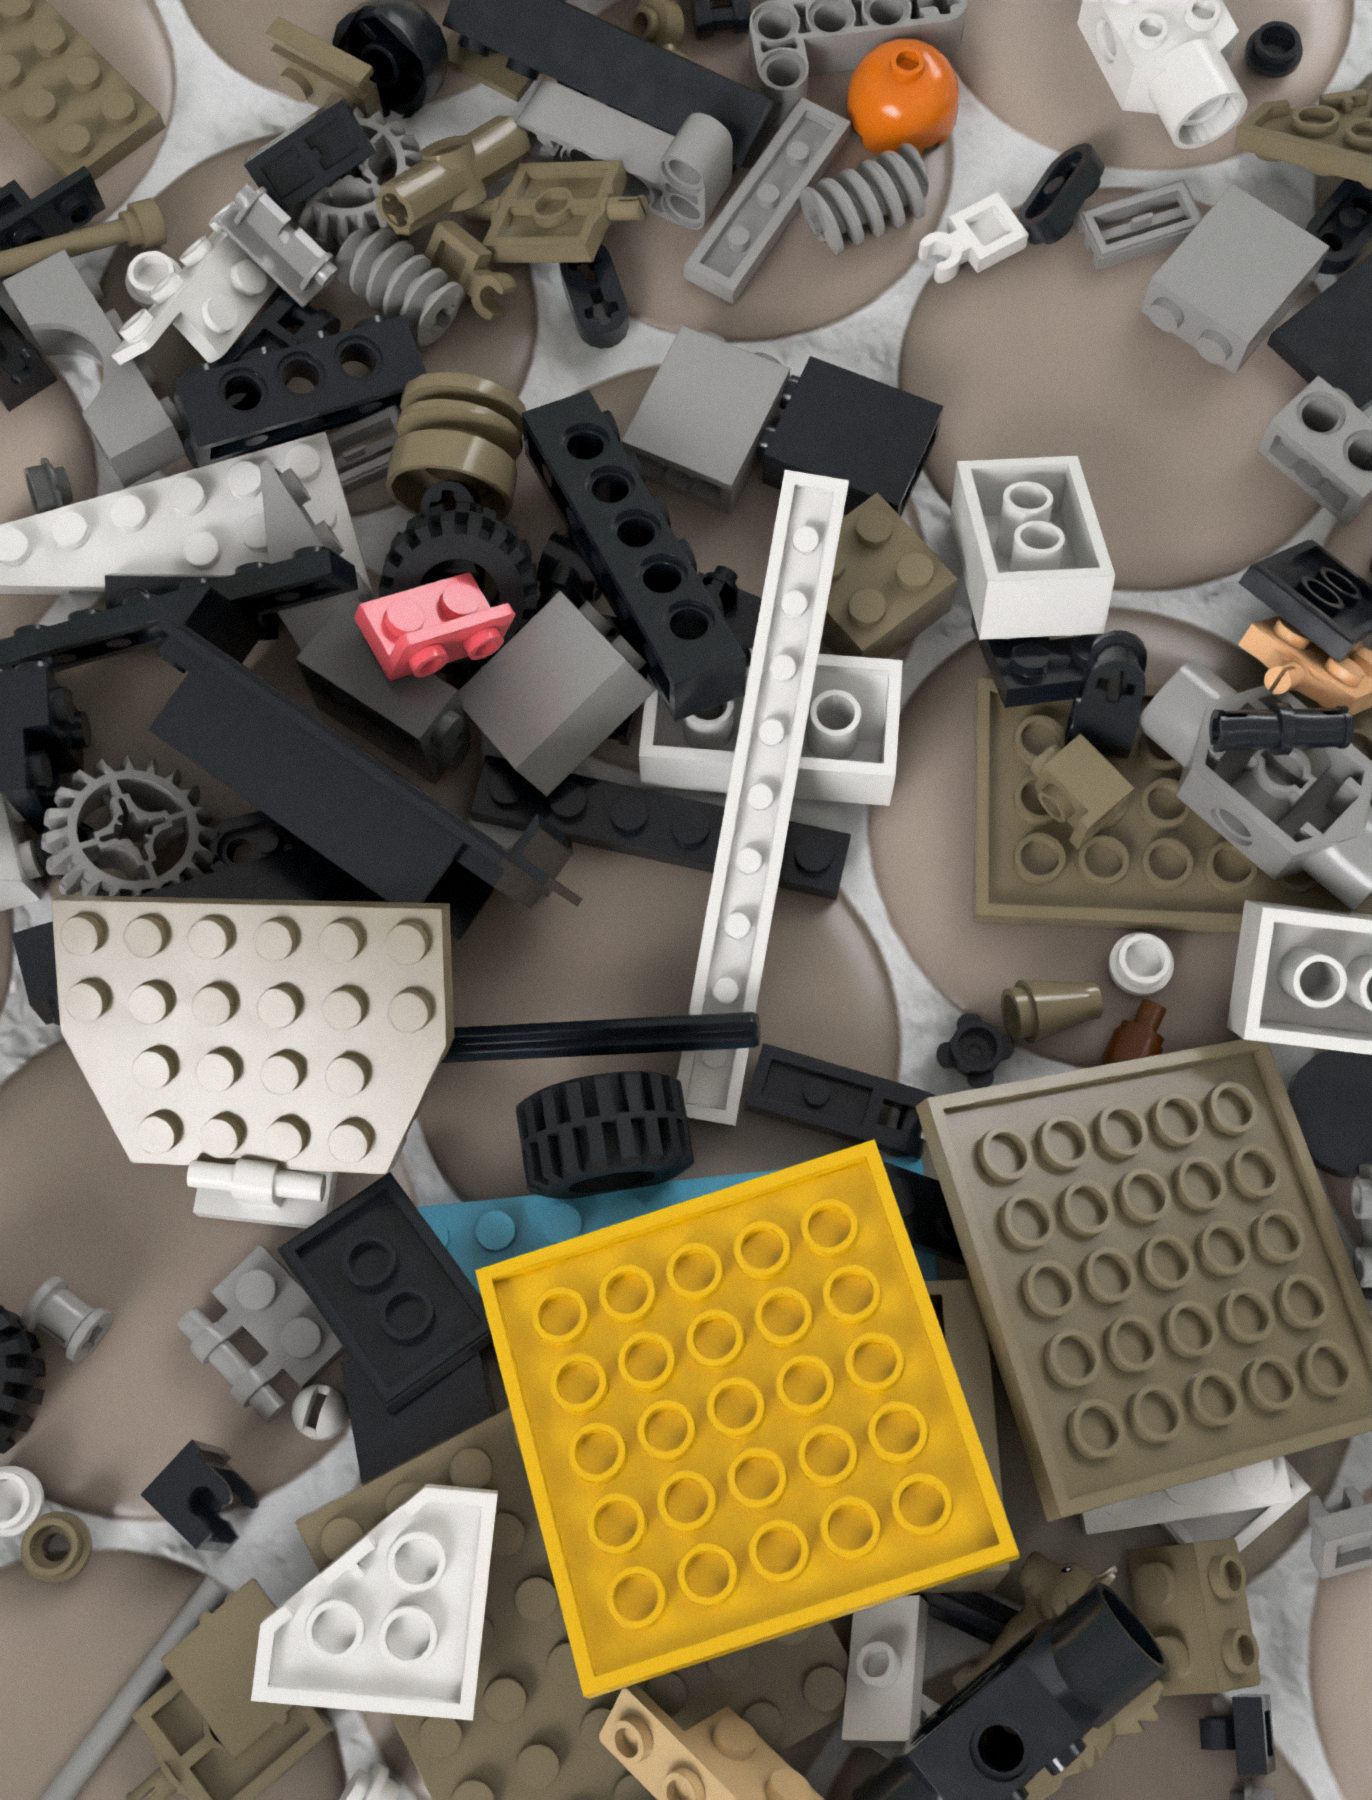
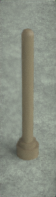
M150 197L128 203L127 210L119 212L118 219L0 251V277L21 272L63 249L71 258L125 242L129 247L139 245L142 250L166 244L167 232L162 214L154 199Z

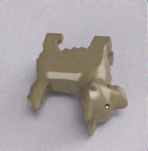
M1033 1551L1018 1571L1017 1580L1024 1591L1026 1601L1021 1611L1010 1619L980 1661H971L956 1671L952 1679L958 1691L962 1689L1037 1624L1059 1616L1098 1582L1110 1588L1118 1572L1115 1564L1101 1573L1093 1575L1078 1563L1058 1565L1049 1561L1040 1552ZM1157 1680L1101 1728L1092 1727L1085 1737L1082 1738L1083 1742L1087 1745L1085 1750L1063 1771L1055 1776H1051L1045 1767L1039 1771L1025 1786L1029 1792L1027 1800L1045 1799L1059 1790L1065 1777L1091 1768L1117 1737L1141 1733L1144 1730L1141 1721L1159 1720L1160 1714L1156 1705L1160 1702L1165 1685L1160 1680Z

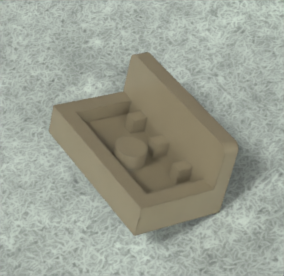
M1230 1538L1127 1550L1137 1616L1161 1647L1170 1667V1670L1158 1679L1165 1685L1162 1696L1222 1693L1258 1686L1261 1682L1258 1666L1259 1648L1252 1632L1245 1591L1246 1573L1240 1561L1236 1540Z

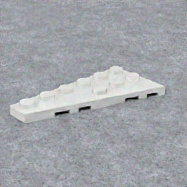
M326 432L0 525V594L71 595L73 591H105V575L111 573L235 574V569L240 565L251 562L269 563L260 464L268 459L282 473L289 468L295 472L311 497V500L303 504L313 522L317 525L323 520L326 521L344 548V552L339 556L355 565L356 572L361 575L372 593L373 589Z

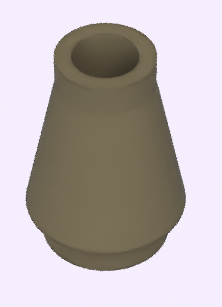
M1018 980L1015 987L1004 989L1001 995V1014L1008 1035L1013 1040L1025 1039L1030 1044L1085 1021L1099 1019L1103 1013L1102 995L1098 985L1092 980L1080 983Z

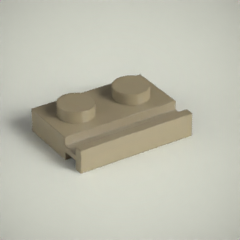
M278 16L265 33L267 39L275 42L270 51L278 75V82L291 98L299 102L308 101L321 108L342 94L352 111L357 106L364 114L365 119H369L378 110L384 117L377 84L369 80L374 73L371 65Z

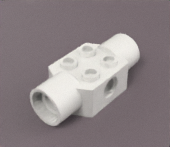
M1082 0L1077 24L1123 111L1158 114L1174 145L1180 149H1194L1217 140L1230 131L1243 117L1248 105L1247 98L1228 65L1239 29L1223 0Z

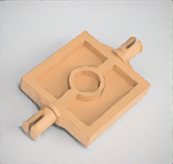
M1281 616L1252 623L1238 644L1269 668L1264 676V684L1268 690L1275 687L1272 692L1273 694H1283L1287 691L1297 690L1324 708L1348 706V713L1352 715L1372 707V651L1367 649V647L1362 648L1339 663Z

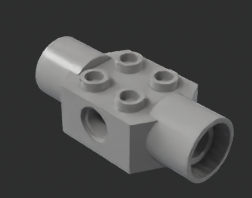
M1196 657L1191 659L1153 697L1139 716L1137 725L1143 733L1183 766L1176 796L1273 880L1305 871L1353 912L1372 892V806L1370 805L1372 796V761L1351 743L1346 749L1336 747L1293 748L1289 755L1277 756L1272 755L1269 749L1214 752L1209 737L1210 717L1214 709H1223L1224 711L1269 709L1272 703L1280 702L1290 703L1293 709L1308 707L1289 691L1283 694H1273L1272 692L1275 687L1268 690L1265 685L1237 693Z

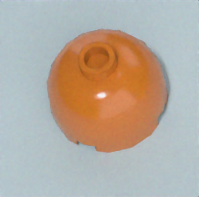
M896 38L881 43L859 61L851 76L847 93L846 119L851 121V127L853 125L854 130L861 135V144L870 152L878 155L887 150L897 153L898 148L902 144L909 143L918 150L920 156H923L925 148L934 146L938 141H940L939 147L944 144L956 125L959 106L957 76L948 59L931 44L918 39Z

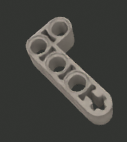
M771 0L761 3L750 15L749 67L753 89L782 103L774 126H782L802 97L807 99L808 76L855 70L859 61L881 43L896 38L918 39L933 45L945 57H949L958 51L962 43L968 0Z
M544 81L539 85L515 121L520 128L526 130L531 150L527 154L539 161L622 160L629 177L622 196L644 195L647 198L650 212L691 230H699L704 227L732 181L733 142L731 135L718 120L703 113H692L689 115L676 136H673L559 83Z

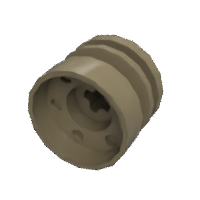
M446 371L428 373L409 381L402 393L400 403L401 414L396 424L399 438H397L391 450L385 486L389 497L401 508L415 515H421V501L427 489L437 482L456 480L465 482L473 487L481 498L482 507L484 506L496 511L497 521L505 519L512 509L518 476L515 462L521 454L523 447L522 412L526 411L524 403L512 391L498 383L467 373ZM450 491L449 500L439 502L438 504H443L445 511L456 510L457 501L454 498V491Z

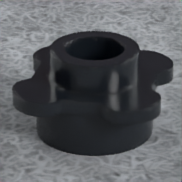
M974 1013L964 1014L959 1017L956 1023L957 1030L951 1040L939 1045L936 1052L937 1061L944 1069L954 1068L967 1077L968 1085L973 1089L991 1086L994 1081L993 1072L1001 1061L1008 1060L1014 1052L1013 1041L1008 1035L1000 1034L994 1026L984 1022L979 1015ZM971 1046H978L981 1049V1055L978 1057L972 1056L969 1053V1048Z

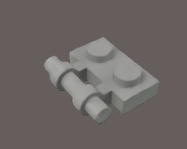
M261 1244L211 1291L228 1312L217 1322L212 1323L198 1307H194L177 1323V1327L192 1342L189 1349L203 1365L211 1362L233 1386L230 1394L243 1408L251 1405L267 1423L277 1417L287 1405V1402L272 1387L286 1372L304 1389L310 1386L345 1351L303 1287ZM245 1330L269 1353L254 1367L231 1344Z

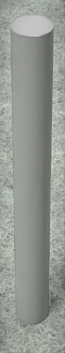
M210 1576L205 1577L38 1800L75 1799L134 1720L131 1714L149 1700L169 1673L160 1659L200 1624L199 1617L204 1611L214 1612L229 1593L223 1585Z

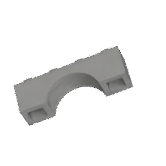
M65 249L2 281L19 315L45 357L63 354L78 355L91 359L104 368L101 388L94 401L82 415L124 488L186 456L184 446L178 436V432L184 430L178 411L169 396L158 401L151 388L158 385L159 382L143 354L134 357L122 365H119L112 358V353L124 340L119 333L124 324L114 308L104 313L99 306L98 301L104 299L105 296L88 266L77 270Z

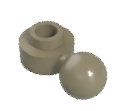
M642 0L631 16L629 23L630 32L691 60L683 52L677 51L684 33V17L680 6L673 0Z

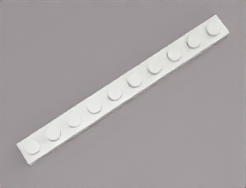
M790 470L784 471L688 1015L756 1012L849 480ZM749 1048L682 1051L677 1080H680L687 1117L736 1126Z

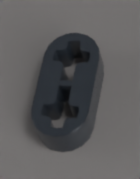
M600 244L593 262L560 263L562 286L580 337L588 345L602 349L611 348L619 344L627 335L629 323L627 302L613 261L606 247ZM588 263L589 268L594 270L595 283L587 285L583 272L578 270V266ZM601 303L607 318H611V323L600 325L599 320L594 318L593 305Z

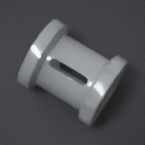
M54 1276L47 1280L29 1300L22 1313L20 1326L31 1333L40 1330L66 1348V1357L74 1363L82 1362L97 1348L109 1330L113 1320V1313L106 1308H92L67 1291L68 1283L59 1276Z

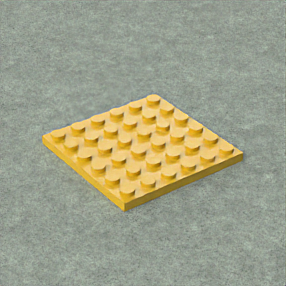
M875 1139L475 1270L584 1697L591 1699L1020 1559L1019 1551Z

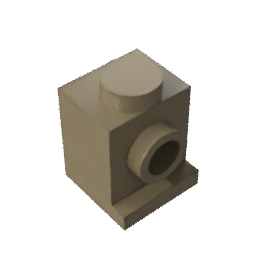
M1081 733L1064 748L1058 742L1052 744L1030 766V770L1038 777L1034 788L1039 792L1038 798L1041 805L1055 820L1059 822L1067 821L1074 828L1069 841L1077 849L1082 847L1124 810L1135 789Z

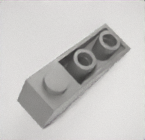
M268 459L260 464L269 564L291 559L294 551L308 546H324L338 555L343 553L344 548L326 521L323 520L315 525L303 504L311 500V497L295 472L289 468L282 473ZM356 572L358 590L277 612L301 650H303L334 610L357 624L354 616L359 604L376 599L358 572Z

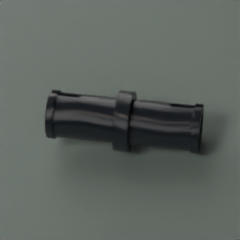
M1280 702L1272 703L1269 709L1224 711L1223 709H1214L1210 717L1209 737L1214 752L1269 749L1272 755L1277 756L1289 755L1293 748L1336 747L1346 749L1352 741L1353 719L1352 714L1348 713V706L1293 709L1290 703Z

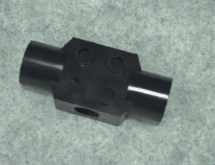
M1098 1582L1059 1616L1037 1624L935 1710L891 1758L853 1789L852 1799L1025 1800L1029 1795L1025 1786L1035 1775L1045 1767L1051 1776H1055L1068 1767L1085 1750L1087 1745L1083 1742L1082 1738L1085 1737L1092 1727L1101 1728L1170 1670L1167 1658L1153 1635L1126 1602L1107 1585ZM1000 1725L1012 1728L1018 1735L1008 1733Z

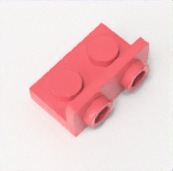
M467 572L361 603L358 606L354 620L388 680L392 681L411 674L418 678L426 677L440 670L446 663L468 656L471 660H479L493 654L504 643L503 638L515 617V613L509 603L491 608L471 572Z

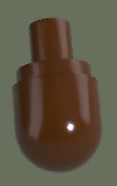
M1143 999L1133 1021L1123 1020L1120 1026L1114 1029L1104 1050L1102 1065L1162 1054L1163 1048L1161 1046L1164 1038L1157 1033V1030L1167 1011L1166 1008L1154 1001Z

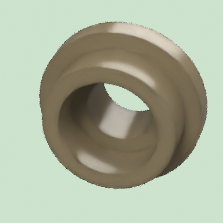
M55 1511L38 1517L27 1528L21 1543V1558L26 1570L34 1578L45 1583H62L73 1579L82 1572L90 1559L93 1545L90 1530L81 1518L72 1513ZM63 1534L69 1542V1550L63 1559L55 1561L49 1554V1543L54 1536Z

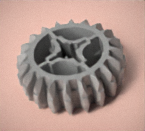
M357 106L353 111L360 126L368 134L376 153L323 187L314 197L309 196L285 212L291 218L288 224L295 231L301 227L326 253L333 252L337 247L341 248L348 236L359 228L369 227L374 233L385 227H390L393 230L386 221L381 219L375 199L379 197L380 185L385 183L384 177L390 171L396 177L423 160L419 143L415 140L414 135H406L405 129L401 126L399 120L387 124L386 119L379 110L369 119L364 118V114ZM400 234V235H404V236L411 237V234H410V235Z
M129 754L122 758L119 771H113L103 758L95 765V778L79 769L73 774V789L60 787L56 791L54 798L58 808L47 809L44 816V825L50 831L42 835L41 848L53 854L46 862L48 874L64 875L59 883V892L62 896L72 895L81 890L83 896L134 897L203 876V872L213 871L208 864L213 863L215 854L205 848V842L214 840L217 837L218 830L207 827L212 822L214 816L212 806H196L201 796L199 785L180 790L179 785L182 779L180 770H174L166 778L157 775L159 764L155 758L148 761L145 771L134 770V762ZM134 802L147 805L159 812L143 811ZM106 806L108 811L106 818L107 827L95 831L93 839L79 843L77 830L81 823L92 812ZM123 830L124 834H128L130 839L120 840L121 831ZM180 838L183 851L182 858L173 868L157 877L154 870L157 861L155 853L167 849L169 841ZM142 841L140 852L138 847L133 846L132 842ZM107 868L120 870L127 875L129 880L110 876L101 870Z

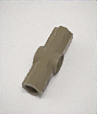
M496 116L466 135L444 138L427 145L421 151L423 159L421 162L380 185V194L375 199L381 219L386 221L396 234L410 235L444 213L458 212L480 204L487 198V186L517 169L519 163H525V156L531 150L526 130L520 128L512 116Z

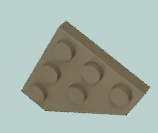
M1365 89L1322 94L1319 97V105H1307L1296 109H1290L1287 99L1264 102L1237 126L1235 148L1254 153L1259 159L1264 161H1284L1306 167L1311 173L1316 175H1336L1358 181L1364 187L1372 190V98H1368V92Z

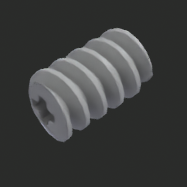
M904 143L898 148L897 153L889 150L883 152L878 157L877 162L867 159L857 166L856 171L848 168L842 170L837 175L836 181L833 178L826 177L816 184L815 190L812 187H803L800 190L799 201L803 215L812 233L820 242H826L834 254L839 255L844 251L842 237L844 233L848 235L854 245L859 246L864 242L863 225L867 224L870 231L876 237L882 236L885 233L883 218L885 215H887L896 228H900L905 224L904 207L906 206L913 217L917 219L924 217L926 214L924 198L927 197L929 189L928 175L918 150L912 144Z
M369 227L359 228L348 236L335 260V266L338 268L335 274L336 279L347 287H351L353 293L361 299L367 300L371 308L380 314H384L387 319L405 315L414 341H417L419 347H427L443 336L454 321L464 298V287L456 281L448 283L447 274L440 268L431 269V261L423 254L415 255L414 247L407 241L398 242V234L390 227L381 228L375 233Z

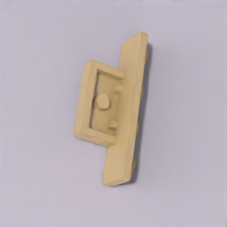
M633 1684L621 1690L599 1734L601 1743L657 1800H824L810 1786L804 1776L790 1767L756 1733L754 1728L748 1722L741 1719L728 1705L683 1731L637 1684Z

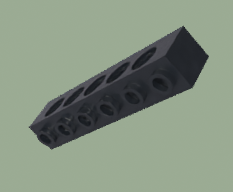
M589 390L522 412L525 455L633 648L647 662L644 667L674 721L676 722L744 696L746 668L750 667L751 653L742 633L739 630L732 632L724 620L723 605L715 587L712 584L704 586L698 576L696 560L689 543L685 539L677 540L672 532L669 513L664 501L659 495L651 496L646 488L641 463L634 452L626 454L620 443L619 430L609 410L602 412Z

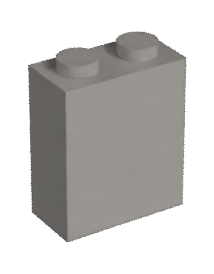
M1232 184L1151 277L1140 311L1147 315L1159 329L1165 332H1172L1196 348L1199 354L1208 362L1221 365L1233 374H1236L1315 280L1330 246L1235 184Z
M681 326L621 441V445L626 454L630 452L636 454L641 463L645 480L731 514L759 459L756 456L757 448L768 423L776 425L783 409H780V401L787 381L790 378L791 368L782 365L769 354L762 352L751 353L728 344L721 336L713 332H698Z
M561 591L458 691L463 710L511 766L546 796L656 690L638 672L647 663L621 635L611 643L605 636L613 629L612 625L588 601L578 609Z

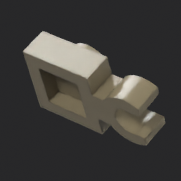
M452 219L437 222L424 253V256L431 261V269L440 268L447 274L448 283L456 281L464 287L462 304L472 302L475 311L482 318L495 320L505 317L507 311L495 301L494 289L501 295L516 292L518 284L514 278L505 272L493 273L487 266L493 253Z

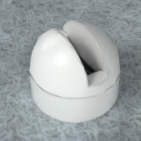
M313 1384L304 1388L296 1396L291 1410L292 1421L302 1435L314 1440H328L338 1435L345 1427L349 1415L348 1403L343 1394L332 1386ZM317 1393L327 1395L321 1408L315 1429L306 1425Z

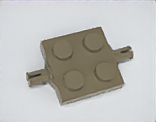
M622 160L519 163L511 183L500 195L494 199H485L480 204L463 210V216L469 224L491 223L482 243L493 253L489 261L490 263H577L594 261L610 224H613L615 221H646L645 216H648L649 206L644 195L622 196L629 179Z
M173 1678L131 1714L151 1741L157 1764L160 1767L132 1792L127 1793L126 1799L143 1800L156 1788V1791L146 1800H166L176 1790L191 1800H256L333 1732L335 1728L319 1707L297 1705L290 1712L291 1719L287 1725L276 1724L240 1758L235 1760L230 1756Z

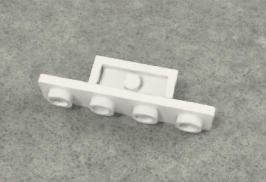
M234 201L224 206L209 221L208 225L214 230L208 238L203 236L196 240L180 256L179 260L185 265L178 274L176 271L172 272L154 287L149 296L155 303L148 311L146 308L141 309L121 327L119 333L124 340L111 355L119 365L149 350L171 323L208 363H212L224 356L279 284L215 223L219 216L235 204Z

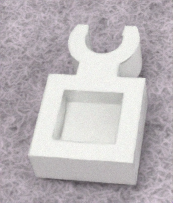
M996 192L949 216L947 224L948 233L934 232L925 236L919 244L918 257L923 261L932 255L944 256L946 260L939 262L935 266L934 280L937 283H944L953 279L957 275L960 265L967 261L979 273L1026 248L1029 234L1001 195Z

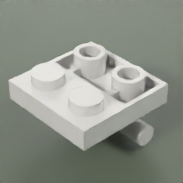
M241 1158L237 1160L235 1165L192 1160L188 1167L187 1185L188 1187L197 1188L193 1213L199 1217L307 1229L332 1212L338 1172L279 1170V1163Z

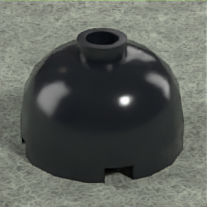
M367 0L350 11L336 25L332 41L333 46L373 67L374 73L369 80L377 84L384 117L387 118L391 115L390 110L399 115H403L402 119L411 118L433 99L442 88L449 63L447 42L440 26L431 14L415 1Z

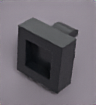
M1239 1694L1233 1696V1717L1205 1716L1199 1719L1201 1750H1236L1238 1774L1268 1775L1276 1770L1270 1694Z

